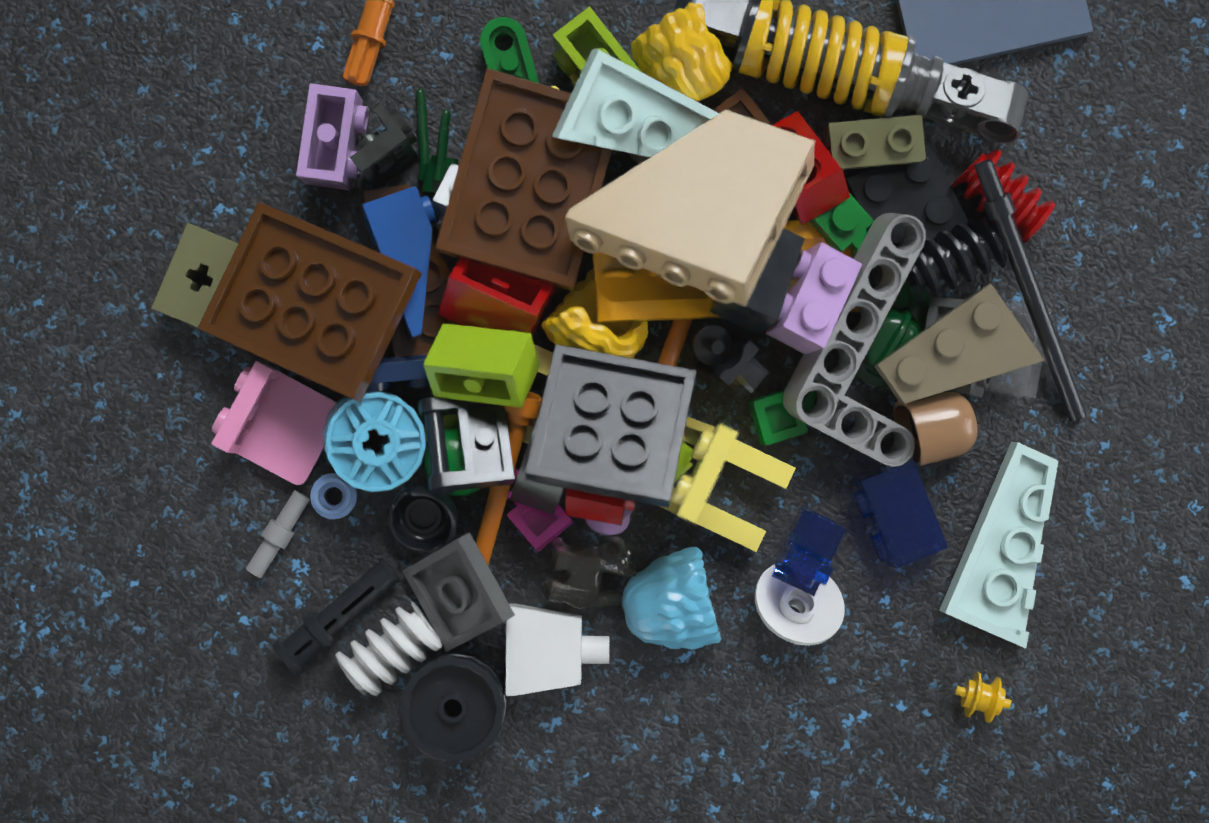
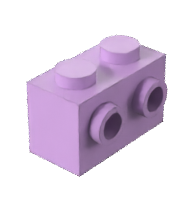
M310 83L296 176L304 184L350 191L352 179H359L360 170L350 157L357 152L355 147L358 134L366 133L369 108L368 106H363V100L357 90Z
M822 242L806 250H801L779 319L766 330L765 334L803 354L824 349L862 264Z

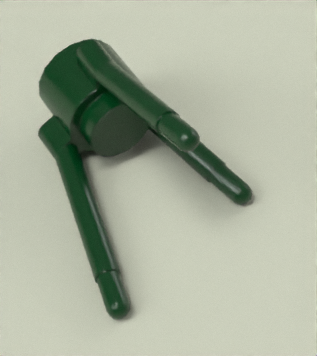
M419 88L416 91L420 157L418 180L423 181L422 192L436 194L451 164L458 165V159L446 157L451 114L447 109H444L441 113L436 156L431 155L430 160L425 90Z

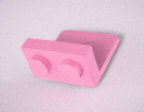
M256 361L252 368L246 366L239 375L234 386V391L238 395L231 408L224 407L217 416L212 427V432L216 436L211 444L227 453L238 454L295 485H302L308 480L324 450L323 428L327 414L337 402L278 370Z

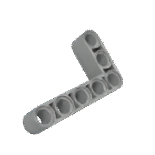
M884 213L877 217L871 225L854 257V260L860 262L862 267L825 348L803 354L783 394V405L790 415L891 467L901 466L912 457L915 441L911 432L894 421L845 396V393L924 246L926 233L922 222L914 216L898 213ZM900 223L904 229V238L895 247L891 241V232L894 226ZM879 265L883 277L879 285L872 289L868 276L872 268ZM854 307H858L861 314L860 322L855 328L849 330L846 325L847 314ZM837 349L839 353L838 364L832 370L826 371L824 367L825 356L830 350ZM815 390L817 394L816 405L812 410L804 412L802 409L803 397L808 392ZM854 411L856 415L855 425L851 430L843 433L841 429L842 419L846 414ZM892 432L894 435L893 445L888 451L882 453L880 448L881 440L886 434Z

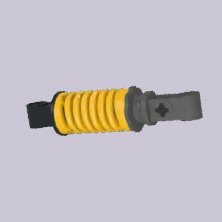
M676 0L672 12L677 9H685L691 2L703 5L707 30L719 39L724 54L732 57V74L738 75V73L754 78H760L767 69V81L775 84L780 80L784 72L783 85L786 88L793 89L796 87L799 78H801V92L810 94L813 92L816 83H819L816 93L820 99L829 98L832 89L835 88L833 99L839 105L845 104L849 93L853 94L851 101L853 109L862 110L864 108L863 111L872 113L880 118H891L895 110L898 109L908 113L911 112L912 116L922 115V120L928 118L949 127H956L981 135L994 142L1008 143L1016 140L1019 136L1029 96L1028 91L1023 86L1015 82L999 80L976 73L971 69L945 63L943 58L935 55L930 59L926 56H920L915 53L916 37L909 35L906 37L890 31H884L879 34V30L874 26H868L863 30L859 21H850L846 25L844 18L839 15L832 16L828 21L826 11L817 10L811 16V8L804 4L799 5L793 13V5L790 0ZM962 81H966L963 88L959 87ZM954 108L958 109L955 115L951 114Z

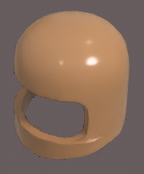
M944 391L933 397L918 399L905 404H900L897 401L893 405L892 414L894 422L909 430L914 438L915 449L911 458L917 466L963 455L976 442L978 428L974 410L969 401L957 392ZM910 414L916 427L918 440L913 435Z

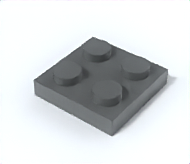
M470 533L456 539L403 570L406 579L446 652L515 616Z

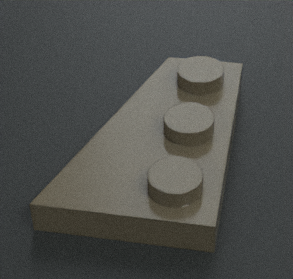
M989 284L874 365V367L900 404H905L1045 360L992 284Z

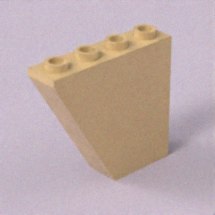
M724 110L570 208L565 216L570 241H573L577 247L586 252L597 253L599 251L613 256L628 268L635 270L645 268L658 273L673 285H690L703 290L708 296L718 302H735L746 306L814 167L815 141Z

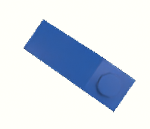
M414 186L362 204L361 214L375 251L412 266L422 273L401 317L410 342L419 339L422 333L432 238L430 224L436 222V216L428 196L420 198L418 190Z

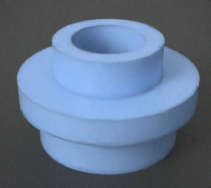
M336 473L323 475L314 483L310 499L313 508L319 515L328 519H339L345 517L354 509L357 502V490ZM332 487L340 489L343 495L341 502L337 505H332L327 500V492Z

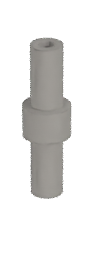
M294 490L277 519L269 521L261 534L264 540L246 567L247 571L259 578L263 577L279 549H285L295 534L292 528L310 501L307 496Z

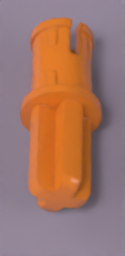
M366 0L357 30H352L350 34L353 44L343 73V78L347 82L357 86L369 84L379 50L386 46V41L383 37L391 11L395 6L393 0Z

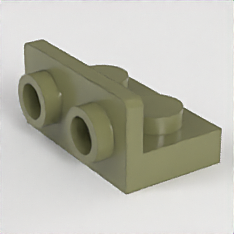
M922 115L829 123L822 133L824 146L828 151L830 150V154L841 166L842 170L921 163L926 158Z

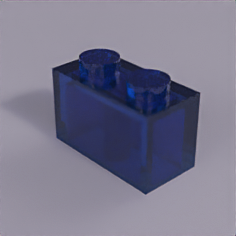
M908 461L901 466L890 467L855 481L859 491L853 493V497L863 519L870 517L876 534L870 536V539L880 562L887 560L890 567L899 568L948 548L914 461Z

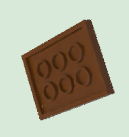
M487 68L435 247L436 252L570 291L573 290L584 250L577 247L573 241H570L565 216L570 208L601 189L612 149L552 137L572 93Z
M258 202L198 329L361 403L422 273L412 266Z

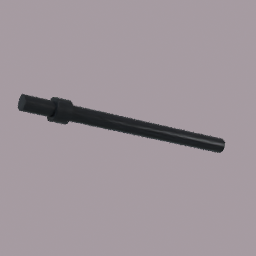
M993 160L982 161L974 167L986 197L983 205L989 221H995L1068 420L1076 421L1082 419L1087 414L1012 213L1016 211L1010 192H1004Z

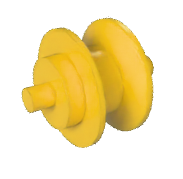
M976 672L971 680L967 679L964 687L956 686L955 695L961 696V706L965 707V716L968 718L972 716L975 710L984 712L985 721L990 723L995 715H1000L1002 708L1010 709L1011 700L1005 699V689L1002 688V681L999 677H996L989 685L982 683L981 673Z

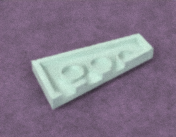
M592 49L552 137L652 157L719 113L600 50Z
M1011 442L939 611L1023 648L1027 647L1029 632L1026 631L1029 609L1033 610L1036 590H1033L1037 563H1041L1044 545L1041 544L1044 521L1049 518L1058 460L1021 443Z

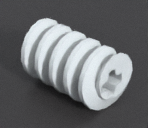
M411 602L414 610L411 614L400 607L395 609L399 621L397 625H394L385 618L380 620L384 632L382 636L368 629L365 633L369 646L366 648L357 641H352L350 644L354 654L353 658L350 659L340 651L335 654L341 669L349 681L364 696H366L365 690L375 696L382 692L380 679L390 685L396 682L397 674L395 668L403 673H408L412 670L409 656L419 662L424 661L427 658L424 644L435 651L442 647L441 640L432 624L414 602Z

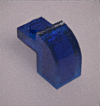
M801 505L780 549L772 571V577L815 596L820 583L826 586L834 568L830 562L844 536L846 528L842 524Z

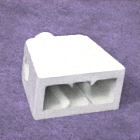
M509 603L515 616L506 621V696L580 685L582 664H609V636H582V616Z

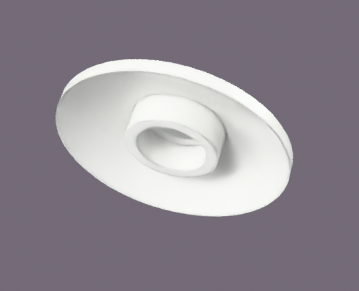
M801 561L776 563L762 574L755 588V605L760 618L774 634L788 642L798 645L820 644L830 639L843 622L845 607L838 586L824 571L809 563ZM790 606L797 608L800 613L794 611Z

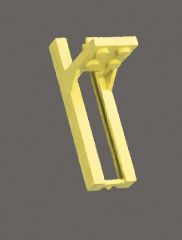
M534 344L540 364L537 372L548 376L554 353ZM687 417L683 441L695 446L691 457L698 460L691 476L682 474L676 488L673 487L669 508H662L757 552L766 531L706 503L712 487L725 461L784 489L787 488L796 468L736 440L738 432L721 424L714 427ZM533 421L531 426L526 427L523 442L529 444L535 421Z

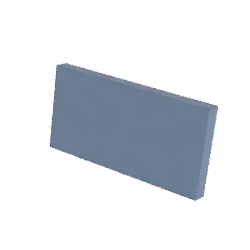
M896 0L903 35L906 37L909 35L916 37L915 53L920 56H926L928 59L935 55L943 58V62L951 65L1090 35L1093 32L1086 0Z

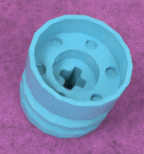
M387 391L366 392L361 403L347 396L339 399L327 414L322 432L324 451L336 474L352 487L370 492L391 490L409 480L420 466L426 447L424 426L415 410L395 394ZM371 429H375L380 435L387 434V440L381 442L382 450L376 453L373 452L370 446L362 447V442L369 439L368 431Z

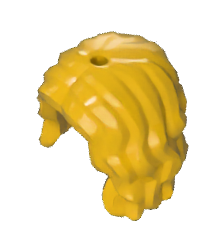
M691 2L685 9H677L672 13H667L660 24L651 25L631 43L632 57L642 73L696 102L717 93L730 78L732 64L724 54L719 39L707 30L705 10L702 4Z
M594 269L588 271L585 280L579 281L575 288L563 298V302L556 306L554 312L550 313L541 323L547 338L555 345L632 359L643 348L648 335L647 321L597 323Z

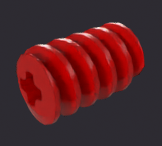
M999 148L987 154L983 152L951 186L956 187L967 182L969 185L963 198L969 200L977 195H981L982 199L976 210L979 213L985 211L983 201L986 200L974 166L982 161L992 159L1004 192H1010L1016 211L1012 214L1022 236L1023 244H1025L1048 221L1054 210L1055 203L1050 200L1037 205L1042 190L1037 187L1025 193L1024 189L1029 180L1026 174L1011 180L1010 177L1014 171L1015 164L1011 161L998 167L997 163L1002 155V151ZM990 221L992 226L996 225L995 221Z

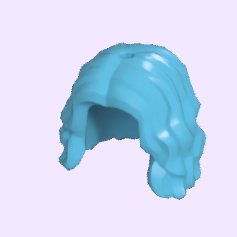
M698 547L685 548L671 553L669 556L659 557L647 568L632 576L628 581L622 597L625 620L632 634L643 642L664 645L670 649H697L704 645L720 643L721 635L718 631L714 608L709 597L706 571L703 567L704 561L702 560L703 554Z

